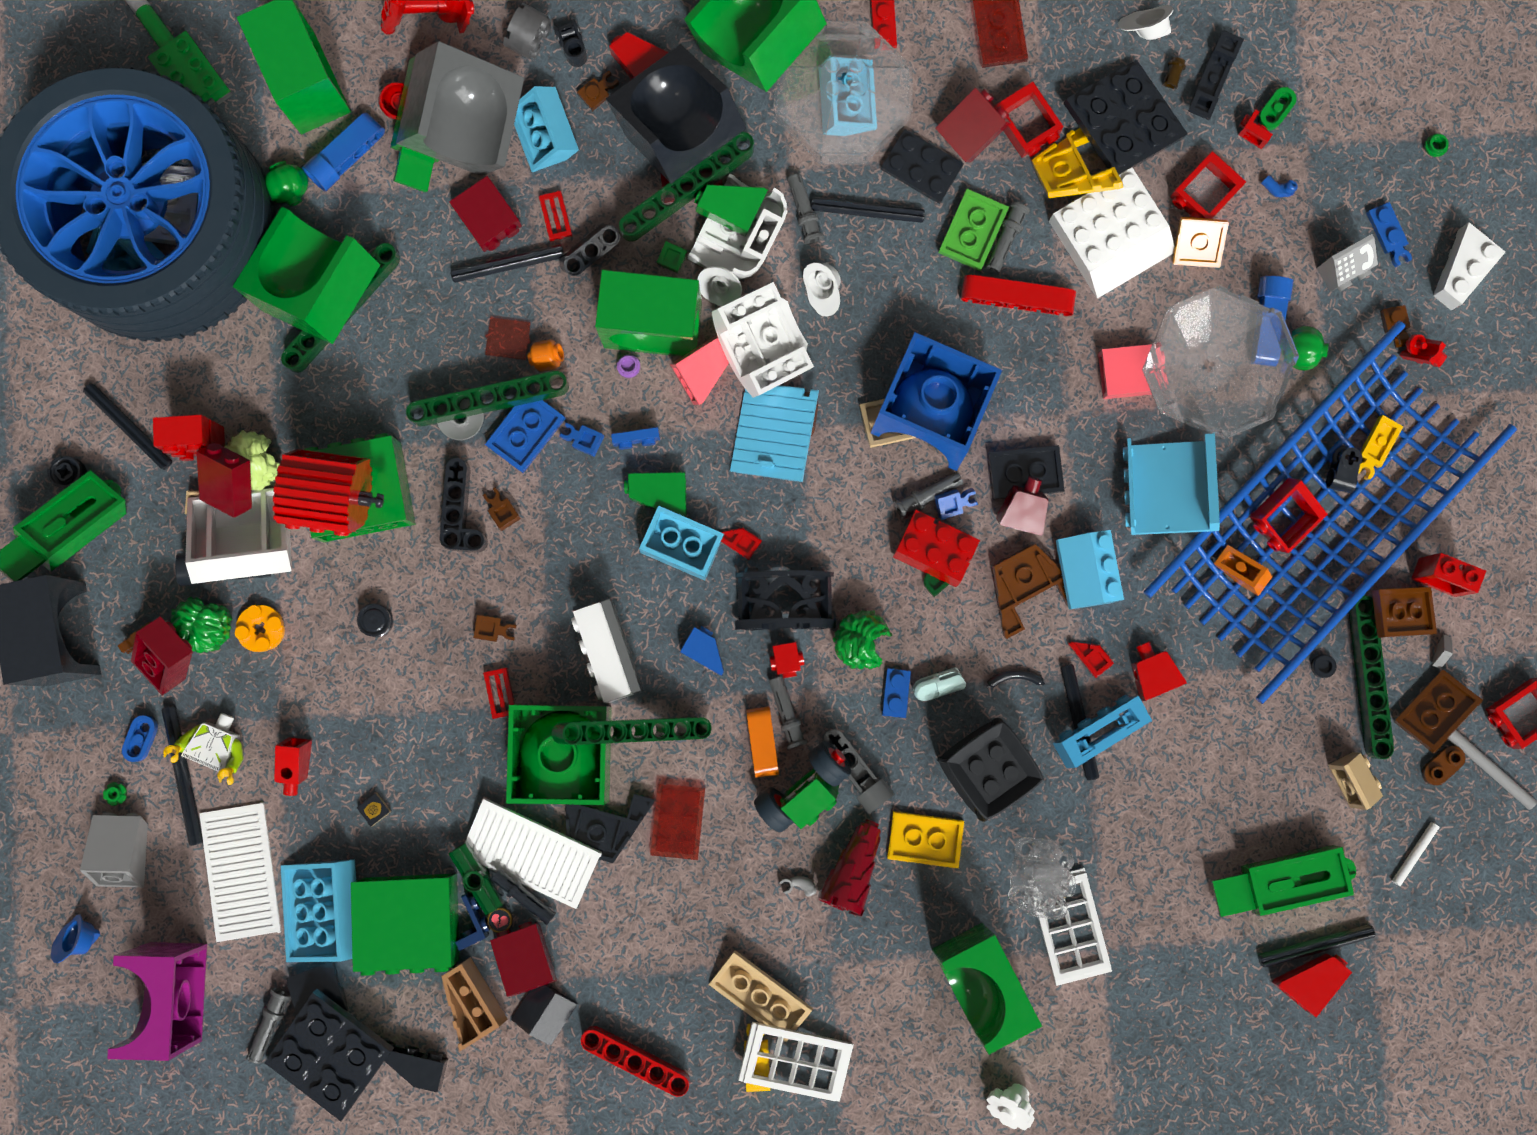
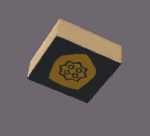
M375 793L357 807L370 827L392 812L378 793Z

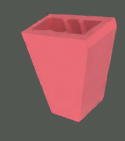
M716 335L671 363L670 366L693 405H700L705 401L729 362Z

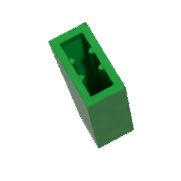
M707 185L704 192L699 191L694 203L698 204L695 212L746 237L768 190L757 187Z
M685 472L628 474V480H624V493L629 494L630 500L655 511L658 506H661L687 518Z

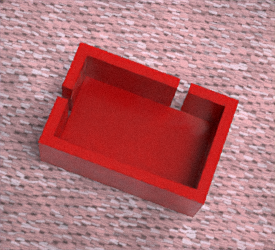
M203 415L153 418L154 447L161 449L163 453L171 454V457H179L181 461H192L194 456H197L196 451L215 442L225 447L224 427Z
M915 510L893 558L957 587L966 573L969 562L980 540L941 521L935 524L933 523L935 518Z

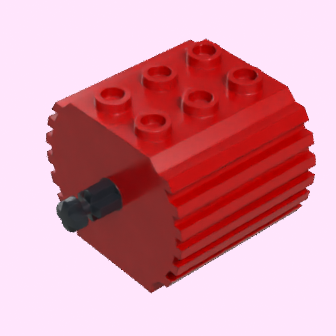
M302 449L282 454L273 490V511L275 514L273 518L276 520V523L285 524V528L300 529L301 526L308 527L311 532L323 533L325 530L334 531V535L349 536V533L356 532L357 529L364 526L368 517L369 507H371L372 503H375L376 508L383 507L384 495L378 493L376 497H373L371 492L372 467H370V459Z

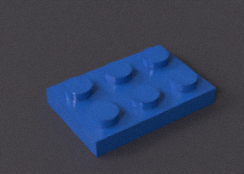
M543 400L514 406L485 445L524 474L566 418Z

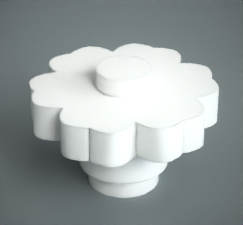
M1015 1083L1004 1091L995 1088L990 1092L987 1098V1109L992 1116L999 1118L1003 1125L1009 1126L1012 1129L1019 1127L1022 1130H1026L1031 1127L1035 1119L1033 1116L1035 1111L1029 1103L1030 1093L1024 1086Z

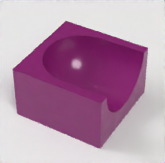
M149 942L114 955L113 966L126 968L142 979L144 982V1000L135 1031L128 1039L108 1048L107 1059L169 1061L202 1042L207 944Z

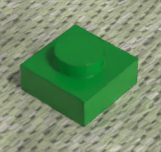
M665 242L657 260V265L679 273L687 255V250Z

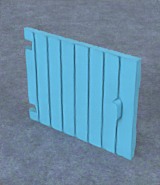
M778 385L753 398L745 389L730 471L803 482L819 390L811 389L809 397H805V388Z

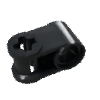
M575 19L561 27L554 26L555 35L569 64L573 67L584 65L587 61V53ZM574 51H581L578 55H571Z
M1339 447L1334 451L1330 469L1326 476V488L1346 493L1354 491L1362 461V454L1358 449Z

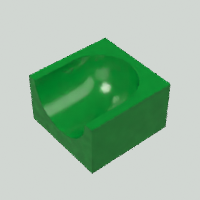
M273 0L237 16V20L274 101L301 135L351 113L314 30L294 0Z
M700 0L684 18L702 53L765 92L773 86L827 24L817 0Z
M281 207L234 283L233 288L261 311L333 344L380 267V264L354 238L346 235L342 243L336 241L303 222L290 210Z
M602 270L595 328L603 347L606 349L681 357L697 348L702 311L699 280Z
M509 705L506 803L605 805L609 803L611 743L564 745L556 743L551 733L554 725L559 722L611 720L612 707ZM589 727L587 734L590 738L592 731ZM568 728L565 731L566 739L569 737Z
M983 923L932 948L969 1024L988 1055L1043 1027L997 937Z

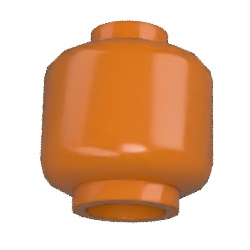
M553 339L533 343L530 352H528L529 364L534 366L539 372L557 369L564 360L561 344L556 343Z

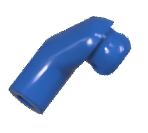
M1270 175L1261 183L1274 197H1290L1294 195L1298 188L1297 183L1293 180L1278 184Z

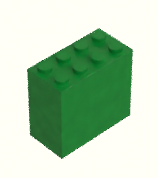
M388 433L375 435V439L365 440V438L352 439L350 444L342 445V443L336 442L328 444V448L318 449V447L304 449L370 459V467H372L371 492L373 497H376L378 493L384 495L383 507L376 508L375 503H372L371 507H369L368 517L364 526L357 529L356 532L349 533V536L334 535V531L325 530L323 533L310 531L311 538L324 543L416 525L402 445L397 439L389 436Z
M457 873L367 877L351 882L353 972H360L361 976L375 975L377 971H385L387 975L399 974L400 970L409 969V973H422L424 969L434 968V972H446L460 961V951L455 943L459 940Z

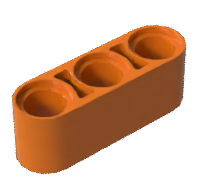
M770 706L746 709L755 778L779 775Z

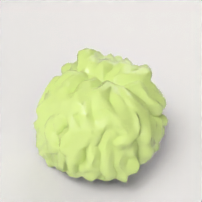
M242 430L237 436L232 437L231 442H228V446H225V448L250 460L251 490L260 491L264 487L269 486L270 481L275 480L280 463L275 462L274 457L266 453L269 444H271L270 439L264 435H257L254 431L246 433Z

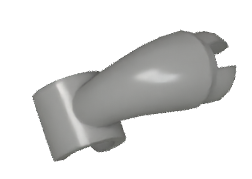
M795 876L790 879L783 878L779 882V884L783 882L790 883V888L783 891L785 894L790 893L794 886L804 890L807 897L817 892L814 886L815 883L808 877Z

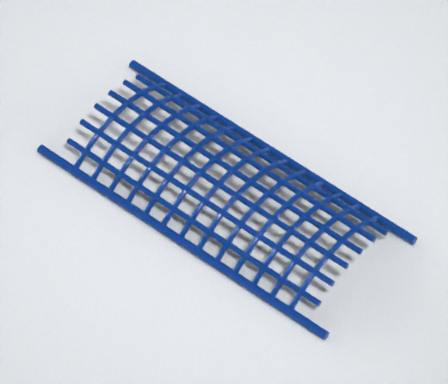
M1397 321L1220 509V524L1227 516L1233 522L1229 529L1222 536L1219 531L1199 532L1143 591L1146 596L1151 598L1176 570L1181 567L1185 575L1171 589L1172 592L1176 594L1190 579L1198 590L1184 606L1189 609L1203 595L1213 605L1209 612L1200 620L1203 625L1217 611L1231 622L1217 637L1221 642L1236 627L1249 638L1237 651L1236 655L1239 658L1254 643L1268 653L1254 668L1257 672H1260L1273 657L1285 666L1256 696V700L1261 704L1276 691L1517 431L1515 426L1509 424L1488 448L1478 456L1467 450L1480 435L1478 432L1474 431L1460 446L1446 437L1459 424L1458 419L1455 418L1442 432H1439L1427 422L1440 408L1439 404L1435 403L1423 417L1413 410L1410 405L1423 390L1418 387L1404 401L1394 389L1408 376V373L1403 371L1391 384L1383 374L1397 357L1392 354L1380 368L1375 361L1376 357L1405 328V324L1401 321ZM1371 365L1375 373L1363 384L1359 376ZM1379 378L1386 390L1374 401L1368 389ZM1355 381L1359 390L1348 401L1344 392ZM1364 395L1370 407L1359 418L1352 406ZM1391 395L1400 404V407L1389 419L1396 421L1404 411H1407L1417 423L1407 434L1401 430L1399 434L1402 438L1401 441L1390 450L1382 467L1376 468L1374 466L1375 473L1371 479H1364L1361 483L1357 481L1356 489L1344 501L1333 489L1326 488V482L1317 472L1327 461L1331 463L1334 451L1343 444L1348 448H1355L1348 439L1358 428L1369 436L1371 431L1364 424V421L1374 411L1379 416L1384 415L1388 417L1379 405ZM1339 398L1344 406L1332 418L1328 409ZM1348 412L1355 423L1343 434L1336 423ZM1324 415L1328 423L1316 434L1312 426ZM1422 426L1437 437L1427 449H1424L1412 439ZM1332 428L1339 440L1328 451L1321 442V439ZM1308 431L1312 440L1300 451L1296 443ZM1442 441L1456 450L1446 462L1431 454ZM1406 443L1421 453L1411 466L1396 455ZM1317 445L1324 456L1312 468L1305 456ZM1292 448L1296 457L1285 468L1280 460ZM1462 454L1475 461L1464 473L1451 467ZM1426 458L1441 467L1430 479L1416 471ZM1391 459L1406 470L1395 483L1381 472ZM1301 462L1308 471L1301 479L1303 483L1306 484L1313 477L1323 488L1315 497L1317 501L1320 502L1329 494L1340 506L1330 517L1326 516L1323 519L1325 522L1314 534L1310 532L1307 535L1309 539L1298 551L1295 548L1291 551L1293 556L1281 567L1270 557L1274 550L1268 547L1264 551L1254 541L1260 533L1254 530L1249 535L1242 526V523L1268 495L1270 496L1274 493L1273 490L1284 478L1286 480L1292 478L1289 473ZM1276 465L1281 473L1269 485L1264 477ZM1446 471L1459 477L1449 490L1436 484V481ZM1410 475L1425 483L1415 496L1400 487ZM1376 476L1390 487L1380 499L1365 489ZM1260 482L1265 490L1253 502L1249 493ZM1430 488L1443 494L1433 507L1420 500ZM1395 491L1409 500L1399 513L1384 504ZM1360 493L1374 503L1373 507L1364 516L1350 506V503ZM1291 495L1266 519L1270 524L1280 511L1290 519L1292 523L1281 535L1272 526L1280 538L1305 514L1302 511L1295 517L1286 508V505L1292 499ZM1244 499L1249 507L1237 519L1233 510ZM1415 504L1428 511L1417 524L1404 517ZM1379 508L1394 517L1383 530L1369 521ZM1345 509L1359 520L1348 533L1334 522ZM1399 521L1412 528L1401 541L1388 534ZM1364 525L1378 534L1367 547L1353 538ZM1329 526L1344 537L1333 550L1318 539ZM1236 529L1245 538L1236 550L1242 553L1250 544L1261 555L1256 562L1262 564L1266 560L1277 571L1260 595H1256L1251 601L1238 590L1241 585L1237 582L1233 585L1222 574L1223 571L1217 568L1210 559L1220 546L1224 549L1228 545L1226 540ZM1213 533L1217 541L1205 552L1201 544ZM1384 538L1396 545L1385 558L1372 551ZM1348 542L1363 551L1352 563L1338 555V552ZM1313 543L1328 554L1317 567L1303 556ZM1197 550L1201 558L1189 569L1184 562ZM1368 555L1380 562L1370 575L1357 568ZM1332 559H1335L1347 568L1336 581L1322 572ZM1297 560H1300L1312 570L1301 584L1287 573ZM1206 563L1213 571V574L1201 585L1194 574ZM1352 572L1364 579L1354 592L1341 585ZM1317 575L1331 585L1320 598L1306 588ZM1282 576L1296 587L1286 600L1282 599L1271 589ZM1217 578L1229 589L1218 602L1207 592V589ZM1336 589L1348 596L1338 609L1325 602ZM1301 592L1315 601L1304 615L1290 605ZM1266 593L1280 604L1270 617L1255 606ZM1233 594L1246 605L1235 618L1222 607ZM1320 606L1333 614L1322 626L1309 619ZM1285 609L1299 618L1298 622L1288 632L1274 622ZM1251 610L1265 621L1254 634L1239 623ZM1305 623L1317 631L1306 644L1293 636ZM1270 626L1284 636L1272 649L1258 639ZM1289 640L1301 648L1290 661L1278 654L1279 650Z

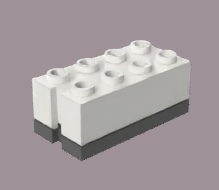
M608 599L601 603L573 611L575 617L571 618L575 631L581 634L582 640L579 641V645L583 655H588L590 663L586 665L590 676L596 678L598 685L594 686L598 700L601 699L604 703H610L644 691L614 602Z

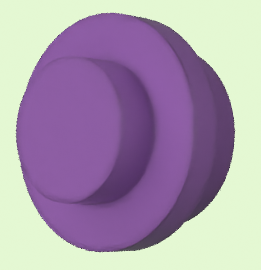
M624 355L617 362V370L625 378L635 377L640 371V362L633 355Z

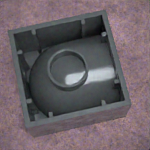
M440 41L434 43L416 54L396 144L481 176L505 167L524 77Z

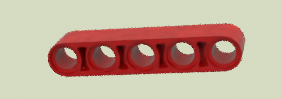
M978 275L964 276L961 300L964 302L971 300L972 303L991 306L992 303L997 307L1011 309L1018 307V310L1032 312L1041 310V313L1053 315L1062 313L1064 316H1072L1074 314L1076 291L1069 288Z
M590 1026L582 1034L581 1045L583 1049L673 1096L680 1097L687 1093L690 1077L684 1070L598 1026ZM587 1034H596L599 1042L596 1044L589 1043L586 1037ZM611 1044L619 1046L620 1053L618 1055L609 1053L608 1046ZM634 1055L639 1056L642 1064L634 1066L630 1063L629 1058ZM653 1067H660L664 1074L661 1077H655L652 1075L651 1069ZM675 1078H682L685 1081V1086L676 1088L672 1081Z

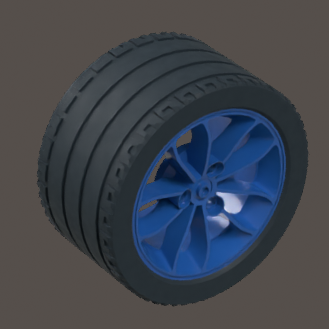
M105 66L96 70L91 68L81 73L79 71L72 76H65L60 81L51 83L46 89L40 90L39 94L35 97L32 96L29 102L24 107L22 106L19 112L11 118L12 121L8 127H5L4 133L0 137V250L7 257V262L14 267L15 272L23 277L26 283L44 296L109 333L146 342L147 340L160 342L161 340L172 341L174 338L184 339L187 335L191 337L196 335V332H205L208 330V327H215L218 325L217 322L229 318V314L235 313L242 303H246L247 299L234 289L233 285L277 215L273 207L275 201L268 194L264 180L265 175L256 158L209 105L193 93L191 89L184 87L178 81L171 80L168 76H160L154 71L146 72L142 68L137 70L129 66L125 68H119L118 66L107 68ZM161 149L142 166V151ZM182 159L191 161L196 173L195 177L183 182L163 185L160 178L170 165ZM125 171L124 175L122 177H119V174H122ZM191 193H199L196 215L190 230L185 235L164 218L168 200ZM106 206V208L104 209V211H102V212L100 213V209H101L102 207ZM82 207H84V210L86 211L83 214H81ZM159 225L168 230L177 242V247L162 259L155 258L149 252L144 236L154 231ZM101 227L102 229L93 251L86 260L82 251L80 236L92 229ZM119 238L131 239L135 252L147 265L127 271L102 269L106 258Z

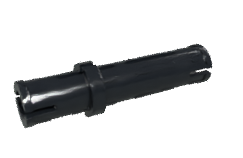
M502 868L491 879V881L507 892L506 896L509 898L512 896L528 911L544 922L545 925L555 916L556 912L552 911L521 885V881H515Z

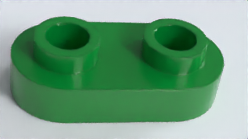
M1288 87L1279 88L1259 113L1258 123L1265 126L1268 131L1276 129L1295 105L1297 99L1295 92ZM1279 99H1284L1286 104H1281ZM1266 116H1270L1273 122H1268Z

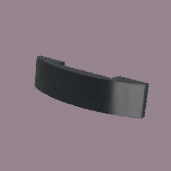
M1225 30L1221 32L1195 90L1188 112L1210 120L1222 87L1244 38Z

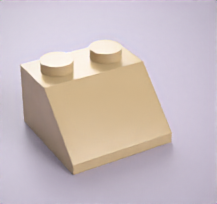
M1352 752L1328 764L1350 808L1368 810L1383 797L1380 791L1382 789L1381 784L1369 770L1370 763L1365 755Z

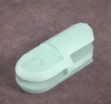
M954 667L917 680L913 685V693L918 700L929 701L964 689L966 682L958 668Z

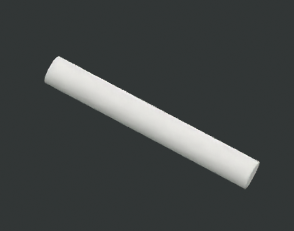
M1433 822L1429 824L1392 882L1398 886L1402 885L1440 828Z

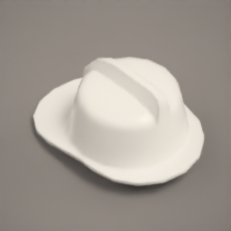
M1162 5L1153 9L1134 12L1120 19L1118 27L1125 31H1136L1140 37L1146 40L1163 37L1171 33L1169 16L1172 14L1173 8L1170 5Z
M828 262L808 264L804 269L803 279L809 302L821 316H831L836 313L840 305L838 290L841 282L840 275Z

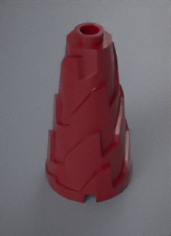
M866 819L865 823L860 822L859 826L855 828L846 849L843 848L834 869H831L823 888L819 891L817 899L841 911H849V914L862 917L871 887L869 883L876 863L874 860L881 839V830L878 829V823Z

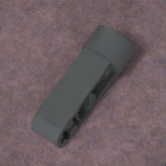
M835 729L829 730L824 735L823 741L829 742L830 735L833 737L838 736L840 738L838 741L841 748L844 745L847 746V749L841 751L842 754L849 753L855 758L854 765L850 767L851 774L847 778L860 793L857 800L866 812L870 814L895 793L883 778L878 781L842 732ZM867 773L869 778L858 785L856 781Z

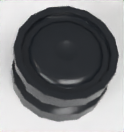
M70 456L55 458L51 462L50 469H48L50 482L63 489H66L87 473L85 465L80 460Z
M368 604L358 613V628L367 636L382 637L388 634L393 627V615L385 606Z

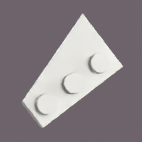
M1467 223L1457 231L1455 242L1450 250L1449 258L1433 296L1450 310L1460 306L1503 256L1505 251L1471 223Z

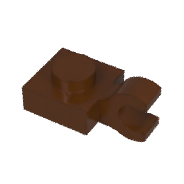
M1406 306L1382 309L1380 313L1385 334L1397 321L1405 324V328L1393 339L1395 348L1404 347L1409 339V335L1405 330L1411 327Z

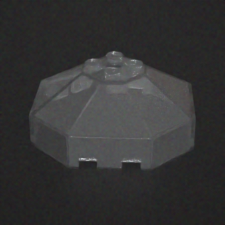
M826 21L827 24L774 83V121L779 126H782L802 148H805L819 165H865L880 148L882 149L911 120L913 113V66L866 21ZM842 73H847V77H851L847 84H842V80H838V77H842Z
M1219 285L1167 307L1142 371L1160 414L1208 434L1215 433V436L1221 439L1232 437L1274 418L1277 411L1275 409L1279 398L1285 392L1290 379L1288 376L1292 366L1296 365L1299 354L1281 311L1260 305L1258 301L1244 295L1234 294L1228 291L1227 288ZM1204 360H1207L1208 363L1212 362L1214 365L1211 367L1210 373L1207 370H1202V366L1205 365Z

